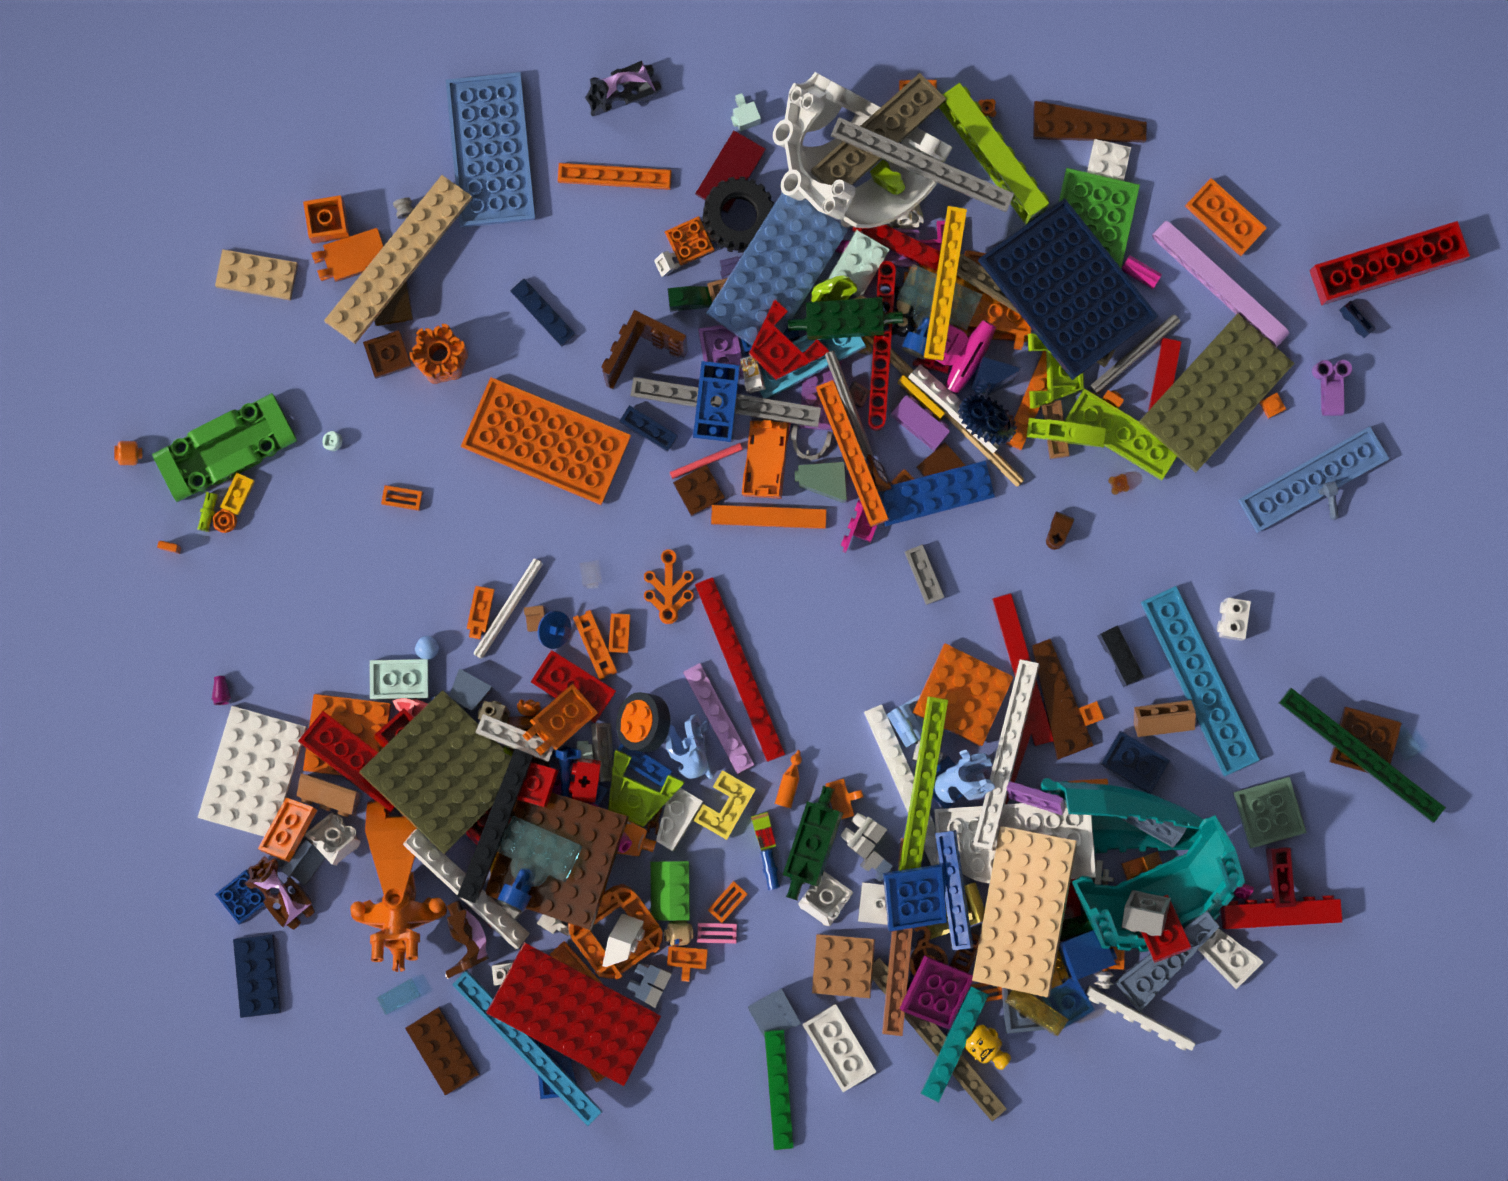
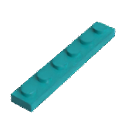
M970 986L920 1094L939 1103L963 1052L966 1040L969 1038L988 998V994Z

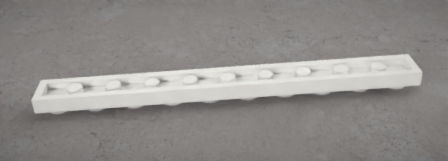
M1025 660L1019 661L989 779L995 785V788L985 795L973 842L974 847L993 851L1007 797L1006 787L1011 781L1040 666L1039 663Z
M881 704L865 711L864 714L907 812H909L914 777ZM929 814L924 851L930 865L933 866L940 863L935 836L936 827Z

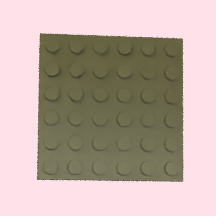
M442 690L359 773L430 842L445 854L493 806L512 756L496 741L475 733L479 724Z

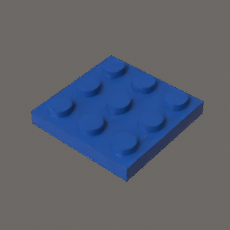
M940 864L883 873L889 931L947 923L943 873Z

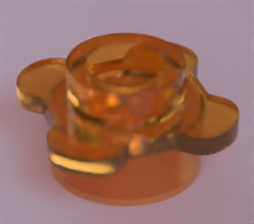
M1120 474L1116 477L1111 476L1108 479V483L1112 487V494L1117 495L1119 492H1127L1130 487L1127 485V476L1125 474Z

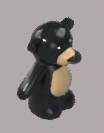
M896 286L894 289L897 309L893 308V312H903V324L896 323L894 328H892V335L906 337L908 332H917L918 328L915 327L913 318L926 310L927 304L921 303L914 308L918 288L915 286ZM884 305V309L888 312L890 308Z

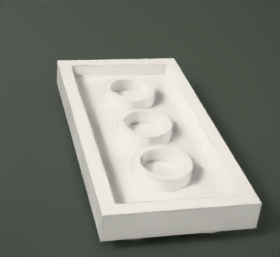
M836 1004L802 1024L842 1092L876 1073V1070Z

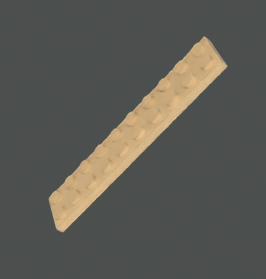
M441 175L325 318V323L356 344L473 199L472 196Z

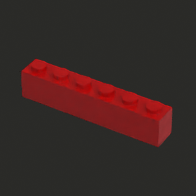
M1334 895L1322 896V900H1315V896L1303 897V901H1296L1295 897L1296 906L1275 908L1274 899H1265V903H1257V900H1245V904H1238V901H1230L1227 906L1223 905L1221 907L1222 929L1343 923L1341 899H1334Z

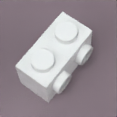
M1226 598L1224 602H1221L1220 613H1222L1221 621H1218L1217 632H1220L1219 637L1240 641L1246 639L1251 601Z

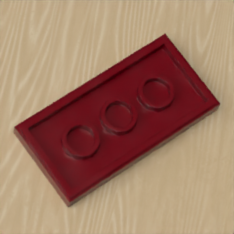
M733 130L695 195L706 200L711 189L717 187L718 183L722 180L726 182L728 178L734 177L739 179L740 176L748 180L766 149ZM736 198L726 202L722 211L728 214Z

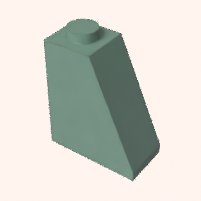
M844 462L798 465V470L794 471L795 482H799V487L841 503H846Z

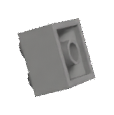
M1132 890L1125 905L1122 928L1132 932H1145L1151 936H1161L1165 928L1171 898Z

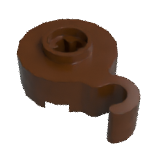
M926 926L913 928L916 932L923 930L924 936L917 940L916 946L910 951L909 970L911 974L915 976L924 955L948 965L945 951L938 945L929 942L931 937L930 930Z

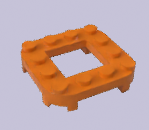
M625 884L615 885L604 892L594 925L620 906L628 916L644 921L642 927L645 930L644 936L641 941H638L635 953L631 952L627 960L608 967L602 966L605 950L591 930L568 923V930L572 941L577 945L599 977L608 979L621 978L623 972L650 953H656L660 949L659 946L662 942L663 932L658 922L638 894Z

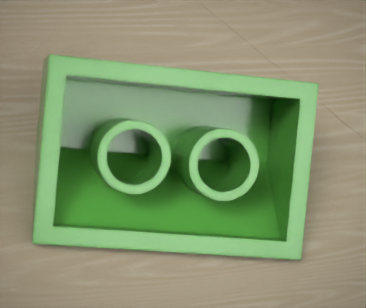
M689 861L650 862L651 914L655 920H690Z

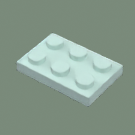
M856 230L828 280L836 276L844 275L849 277L857 285V292L853 293V295L857 297L862 296L890 249Z
M428 659L370 660V699L429 698Z

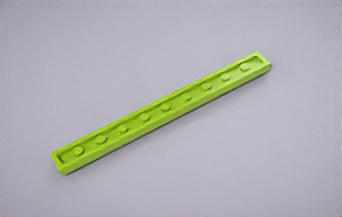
M927 698L899 871L921 867L948 700Z

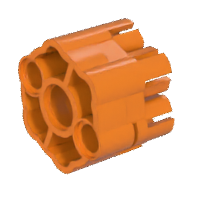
M442 324L441 328L438 325L434 330L425 328L424 331L423 328H420L416 332L417 344L412 348L413 352L409 353L416 368L432 384L459 379L462 376V370L468 358V350L464 342L454 335L447 324ZM439 349L446 350L448 353L444 360L438 362L433 360L435 351Z

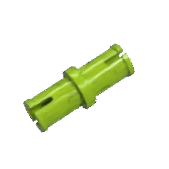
M206 492L203 508H200L201 516L197 530L210 531L212 517L216 513L214 508L218 497L217 494Z

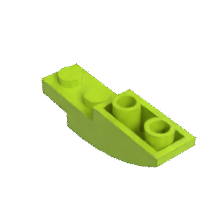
M1029 418L1026 437L1104 448L1106 428L1058 420Z

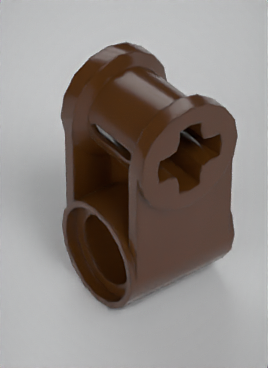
M1058 511L1055 512L1046 538L1048 548L1057 550L1065 543L1074 522L1073 517ZM1055 536L1058 537L1057 540L1059 542L1057 544L1054 543L1053 538Z

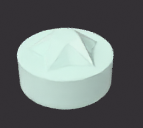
M334 431L327 432L322 441L324 448L330 451H337L342 445L341 435Z

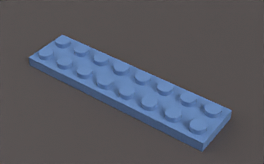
M1369 426L1240 498L1238 502L1256 533L1324 496L1318 492L1324 483L1334 481L1340 487L1387 461L1389 458Z

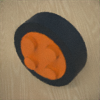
M643 692L633 693L628 696L621 704L616 719L617 735L621 743L630 750L641 752L654 751L663 744L670 728V712L666 702L657 695Z

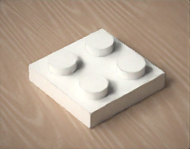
M1094 139L1087 173L1124 181L1131 147Z

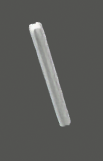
M533 559L475 649V656L481 659L485 656L542 567L543 563L541 561Z

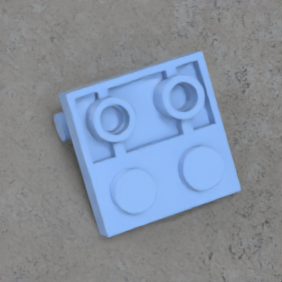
M920 695L886 714L905 747L921 739L924 718L912 713Z

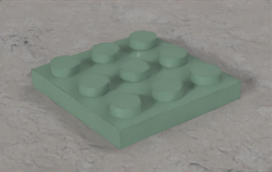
M1290 777L1233 792L1250 849L1307 833Z

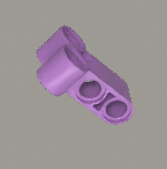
M1321 360L1312 368V375L1316 379L1321 380V412L1323 416H1343L1344 378L1352 372V365L1347 360H1340L1334 365L1328 360ZM1319 366L1326 368V374L1320 373ZM1338 366L1344 367L1345 374L1339 373Z

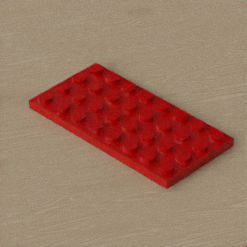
M525 942L486 1012L490 1016L622 1086L626 1084L661 1018V1015Z

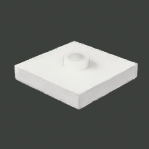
M862 882L858 921L888 925L884 885Z

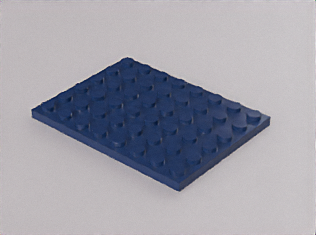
M1065 198L978 260L1072 380L1158 317L1157 313Z

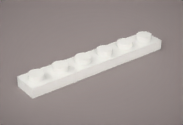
M920 364L908 378L959 424L966 428L967 425L961 423L963 419L959 418L960 414L958 413L960 409L958 407L962 401ZM973 435L992 453L1000 446L996 442L992 445L989 440L985 443L984 438L978 439V435Z
M1091 985L1087 988L1088 999L1096 1004L1101 1002L1107 1005V1010L1115 1014L1117 1011L1124 1014V1019L1132 1023L1134 1021L1141 1023V1028L1148 1032L1156 1031L1159 1033L1158 1037L1165 1041L1171 1039L1176 1042L1175 1046L1184 1051L1186 1049L1193 1050L1195 1042L1192 1039L1138 1012Z

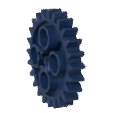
M977 394L974 396L969 395L968 398L965 397L958 407L960 408L958 410L959 418L963 419L961 423L967 425L965 429L971 430L972 435H978V439L984 438L985 443L989 440L992 445L995 442L998 445L1001 443L1005 445L1007 442H1010L1016 433V421L1011 420L1013 415H1008L1009 410H1004L1003 405L997 404V400L992 402L990 397L985 399L983 395L980 398Z

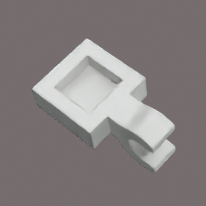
M542 914L537 922L538 925L552 934L558 930L566 936L570 935L568 926L563 924L561 920Z

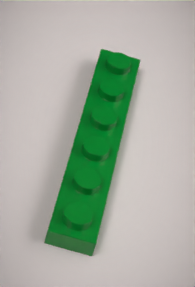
M784 1029L764 1031L773 1147L774 1150L792 1149L794 1147Z

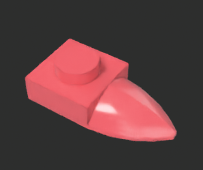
M407 698L393 700L399 712L405 708L413 718L428 705L416 698L413 700Z

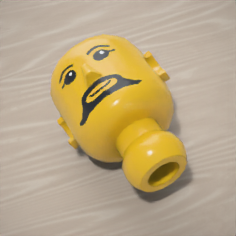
M982 1024L977 1025L966 1040L964 1048L975 1057V1060L977 1059L981 1063L993 1061L997 1069L1003 1070L1011 1060L1010 1054L1000 1050L1002 1041L998 1037L997 1031L993 1028H988Z

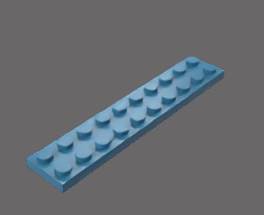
M1172 587L1140 602L1187 701H1192L1196 712V720L1223 776H1227L1259 761L1260 759L1177 587Z

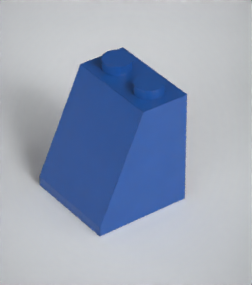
M1094 930L1059 942L1058 950L1071 981L1116 965L1114 960L1117 959L1114 949H1103Z

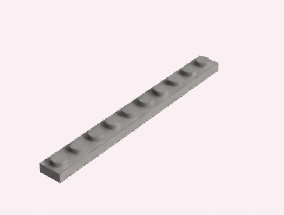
M840 117L831 134L836 139L1001 211L1007 212L1014 193Z
M634 377L630 396L696 407L698 387ZM737 394L735 414L818 428L821 408ZM714 396L711 399V404L714 407H719L722 404V399L719 396Z

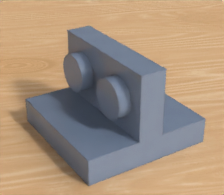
M303 836L290 862L279 858L276 860L279 867L284 870L283 873L289 877H294L303 885H307L326 858L307 837Z

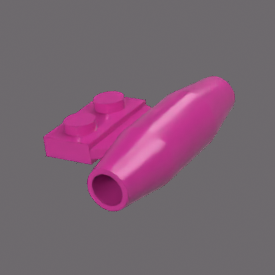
M983 320L968 338L963 330L949 324L943 361L936 360L943 365H953L945 385L946 388L959 393L971 379L990 346L996 326Z

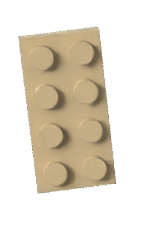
M222 249L215 287L291 301L298 263Z

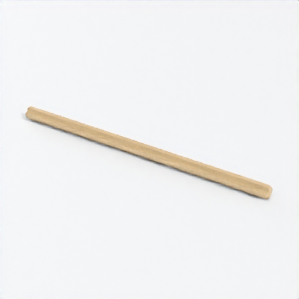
M864 336L873 345L874 336ZM879 342L877 348L885 350L887 345L884 342ZM891 348L890 363L902 375L908 378L914 370ZM940 407L945 412L944 416L1015 486L1018 487L1024 481V478L996 451L992 453Z

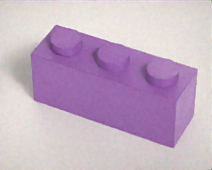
M905 396L890 415L933 451L939 447L950 433L949 426L942 420L937 421L933 417L934 414L927 408H921L919 402L912 396L910 398Z

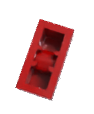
M578 758L577 763H573L572 774L575 775L574 782H570L569 787L572 799L595 803L601 766L600 760ZM583 776H587L586 784L582 783L581 779H583Z

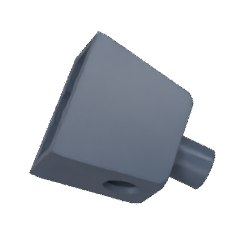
M459 669L449 697L464 711L467 708L474 712L492 691L493 687Z

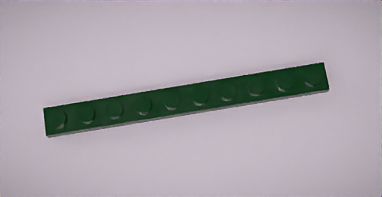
M1289 688L1278 702V704L1430 822L1435 823L1446 808L1294 689Z

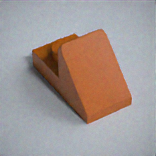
M1158 851L1121 863L1126 879L1130 880L1140 873L1147 872L1162 864Z

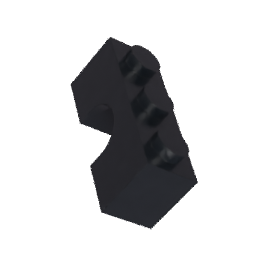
M1118 625L1097 635L1105 653L1107 652L1112 658L1116 668L1115 672L1123 687L1144 677Z

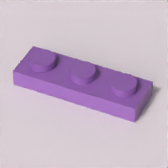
M1009 782L1006 787L1008 797L1011 800L1059 815H1063L1065 811L1064 799L1059 795L1045 793L1040 789L1029 788L1021 783Z

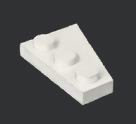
M680 788L665 803L656 841L674 852L704 802Z

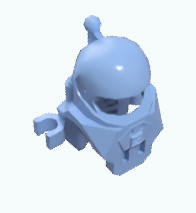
M697 714L690 715V719L685 722L687 738L683 740L676 733L675 727L670 725L666 737V749L671 758L683 764L678 767V771L685 778L689 779L698 778L703 774L712 779L713 773L708 764L704 731L709 729L708 722L704 721L701 724Z
M967 749L959 752L963 759H960L957 765L948 768L946 772L935 777V792L939 799L947 803H954L956 796L959 794L971 800L981 798L986 793L992 791L995 785L991 780L986 779V776L983 774V772L993 767L992 760L986 753L970 756ZM974 776H976L978 781L970 782V780Z

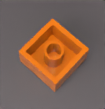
M341 195L303 201L308 236L312 244L350 237L345 203Z

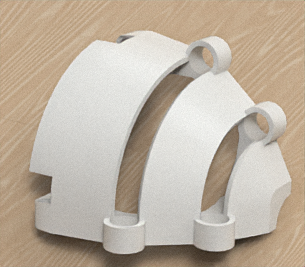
M816 72L804 83H793L789 91L785 119L780 121L773 131L774 142L786 149L789 171L781 181V190L785 195L798 201L806 198L818 211L835 219L844 220L856 228H872L888 224L907 214L924 200L937 185L935 181L891 162H888L891 171L900 173L905 184L904 191L897 195L891 194L877 185L873 178L856 188L840 179L836 180L832 185L822 184L811 173V169L842 141L835 138L824 145L807 147L803 146L805 134L828 125L837 116L842 107L855 113L851 122L858 126L862 125L881 107ZM918 127L904 138L901 143L945 163L953 148Z

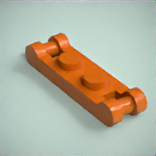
M588 610L584 615L574 616L573 620L598 678L602 680L606 675L616 674L617 670L592 612ZM589 621L590 626L583 628L582 623ZM606 661L608 667L601 669L599 664Z

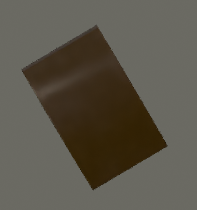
M408 281L403 284L374 320L375 326L413 320Z

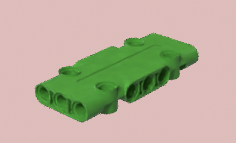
M271 393L253 403L244 404L238 411L236 409L231 410L193 429L187 434V437L174 440L171 445L153 453L152 456L176 502H179L199 491L207 490L211 485H218L235 476L236 472L240 474L263 461V458L274 456L277 451L297 442V438L276 397ZM250 409H254V416L247 417V412ZM271 442L272 448L269 451H264V445ZM181 444H186L185 451L179 453V446ZM202 477L203 483L200 486H196V479Z

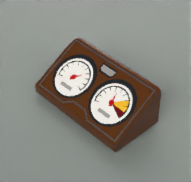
M869 454L867 456L869 471L877 491L881 492L891 489L892 487L883 465Z

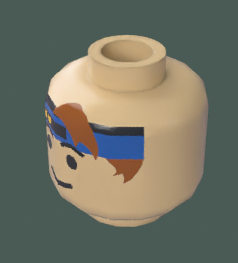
M686 920L669 922L667 929L664 930L665 941H669L673 947L688 945L694 937L692 925L688 924Z

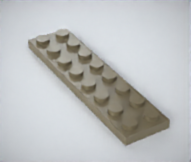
M919 73L860 126L900 143L944 104L946 98ZM842 141L811 169V173L822 184L832 185L836 180L840 179L853 185L882 158Z

